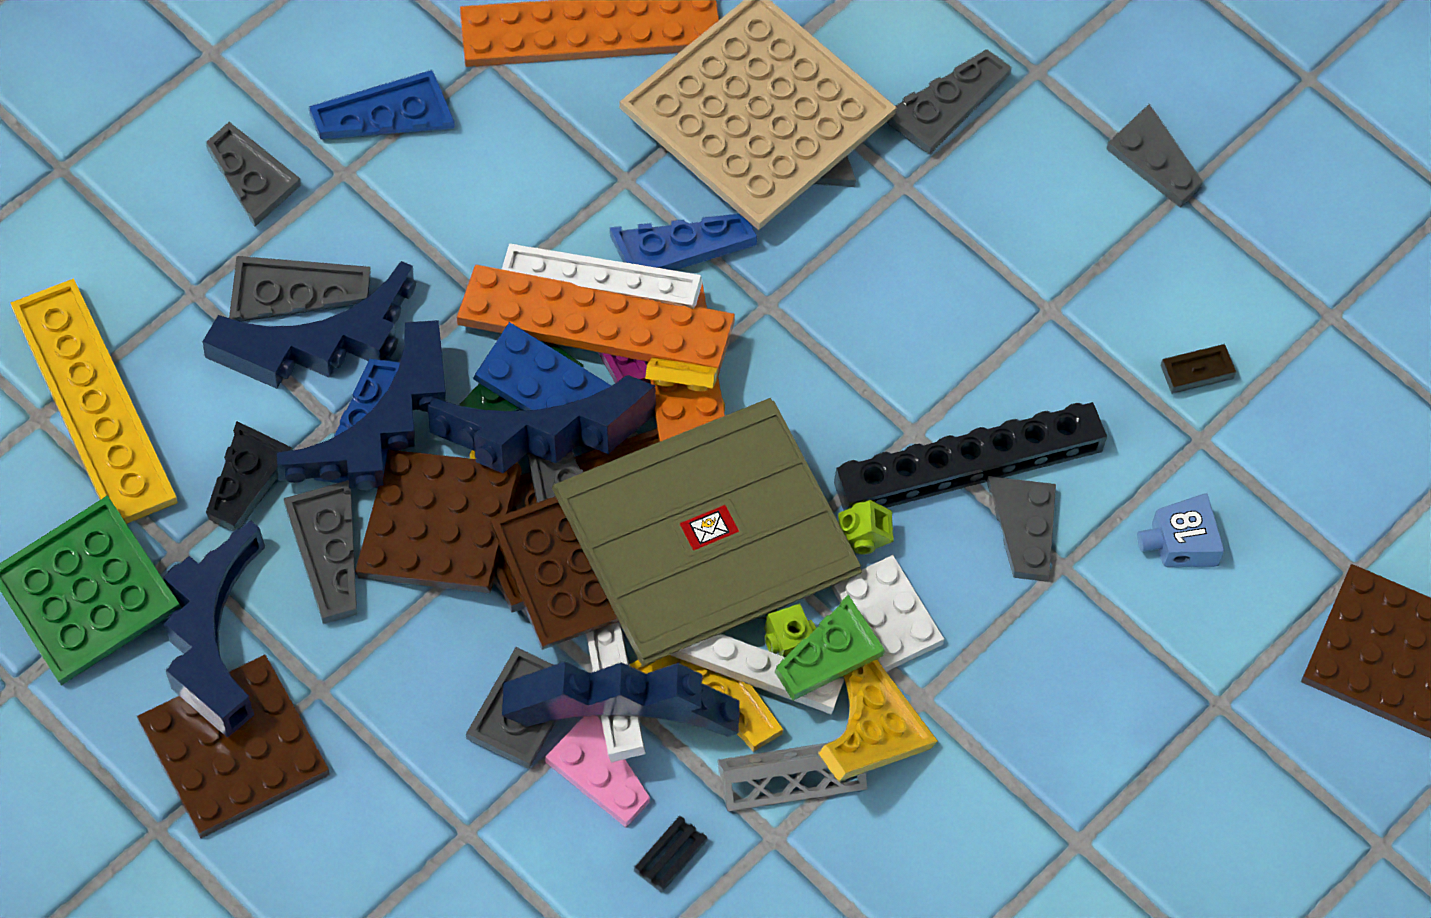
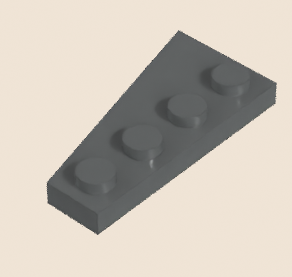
M986 49L955 67L954 71L943 78L938 77L929 82V86L918 93L912 92L905 96L901 103L895 105L896 114L886 123L930 155L1011 74L1012 67Z
M348 480L283 498L323 624L357 615L351 488H349Z

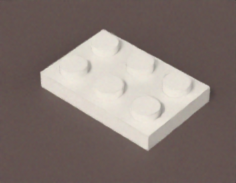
M893 555L862 569L861 574L832 586V590L839 602L849 594L885 649L884 655L877 660L886 672L943 645L944 638Z

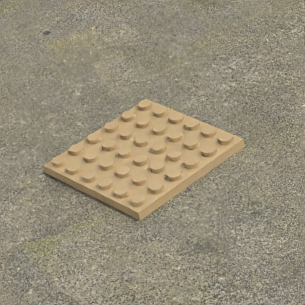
M743 0L620 101L619 107L758 230L896 114V106L771 0Z

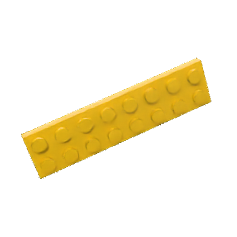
M74 278L10 302L13 313L99 500L108 495L126 524L177 504V497Z

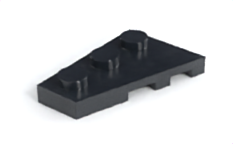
M236 421L233 429L234 437L231 446L227 447L224 456L225 464L221 476L217 477L206 510L209 520L233 532L242 527L278 478L276 453L293 450L292 447Z

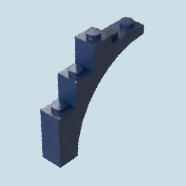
M400 261L389 278L368 298L347 311L324 320L296 326H263L242 323L218 315L202 341L205 358L276 389L283 378L288 379L295 363L330 377L335 367H341L347 352L367 361L369 359L385 360L386 356L391 357L398 344V338L395 335V323L401 313L400 306L405 298L409 299L412 296L416 287L413 266Z
M439 320L405 322L404 349L398 371L388 391L366 416L337 436L304 449L276 453L278 481L286 480L291 483H298L312 478L335 480L340 476H348L349 488L370 490L376 486H383L381 449L388 448L393 451H400L407 447H415L413 410L428 412V404L436 398L445 401L446 391Z
M626 375L609 388L590 397L565 405L523 411L482 410L459 406L436 398L428 404L430 433L475 451L477 463L504 473L528 452L553 463H558L580 443L609 454L655 415L656 390L655 385Z
M251 520L242 528L235 530L229 539L218 548L208 552L200 563H197L188 556L180 564L174 565L163 577V580L182 607V609L173 612L164 623L170 643L183 653V655L176 657L170 666L165 669L171 689L227 738L254 716L249 696L232 679L221 660L219 629L223 608L231 589L246 566L265 548L261 530Z
M564 661L505 682L502 716L526 727L547 721L581 716L629 715L652 717L691 724L729 737L739 733L740 701L703 684L702 674L679 663L646 674L622 662L589 673Z

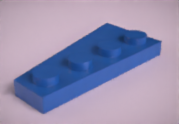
M433 70L309 106V114L319 139L454 129L453 117Z
M741 214L703 217L701 222L695 223L685 222L684 219L671 221V225L652 227V223L638 224V229L622 230L621 226L610 227V237L624 263L673 271L757 245V236L750 222Z
M369 359L352 394L353 398L339 421L340 425L334 437L354 426L376 406L388 391L398 371L400 362ZM388 448L381 449L383 477L385 472L387 454L389 450ZM340 476L335 480H324L322 478H314V480L340 483L347 481L348 476Z

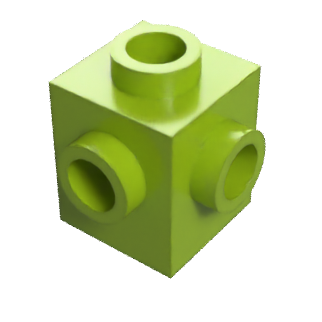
M868 500L855 503L851 508L838 513L839 525L855 553L861 555L870 554L875 549L894 542L892 510Z
M801 604L767 615L764 630L766 632L765 643L769 652L786 657L803 639H806L816 629L814 622L807 620Z

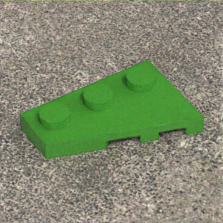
M848 594L840 602V605L830 615H827L819 623V626L776 666L775 674L794 701L882 657L885 649Z

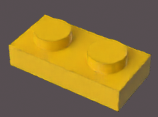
M651 358L647 364L645 379L654 380V384L659 386H673L674 383L686 384L690 390L707 391L708 388H713L717 381L718 368Z

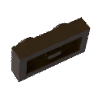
M1225 344L1164 358L1160 364L1171 394L1234 379L1236 374Z

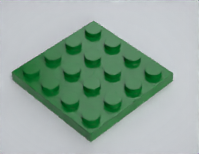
M108 495L0 563V592L60 685L65 684L171 616L176 610L181 609L175 596Z

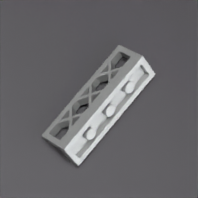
M828 743L718 760V769L723 780L727 811L866 790V772L857 775L858 780L844 783L838 781L831 771L825 770L828 766L818 754L824 745ZM817 770L825 776L817 787L807 788L800 783L808 771ZM783 776L790 781L783 792L773 794L765 788L772 777ZM747 781L755 787L747 798L733 799L732 783Z

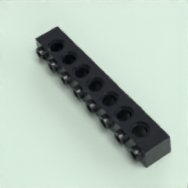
M1093 402L1083 405L1082 403H1073L1063 410L1055 412L1042 411L1035 414L1032 418L1020 421L1018 419H1011L1005 421L1000 426L989 429L985 427L976 428L966 435L958 437L949 435L940 438L937 442L926 445L913 444L903 451L895 453L882 452L875 455L872 459L860 462L857 460L847 461L836 468L834 486L843 511L851 508L855 503L868 500L888 508L985 483L988 476L1004 478L1101 453L1107 435ZM1058 430H1067L1071 435H1064ZM1027 438H1035L1039 443L1029 442ZM995 446H1003L1008 451H999ZM970 454L973 455L976 459L969 460L963 457L962 455ZM938 462L942 464L944 467L936 468L933 467L930 463ZM904 470L910 472L912 475L902 476L898 472ZM875 479L879 484L872 485L865 480Z

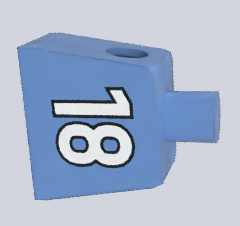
M1207 493L1158 509L1152 521L1153 529L1138 531L1137 533L1140 550L1159 549L1162 563L1166 567H1214L1219 565L1224 553Z

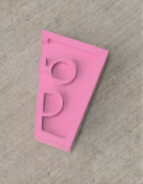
M597 715L584 716L545 757V762L625 828L649 804L650 797L627 761L623 759L610 762L603 724Z

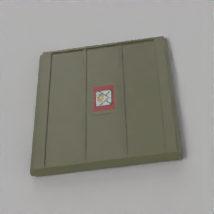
M771 398L552 486L554 494L642 667L862 573L861 565L775 401H772Z

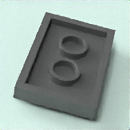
M515 647L466 732V739L530 769L557 720L526 727L502 716L504 683L553 666V664Z

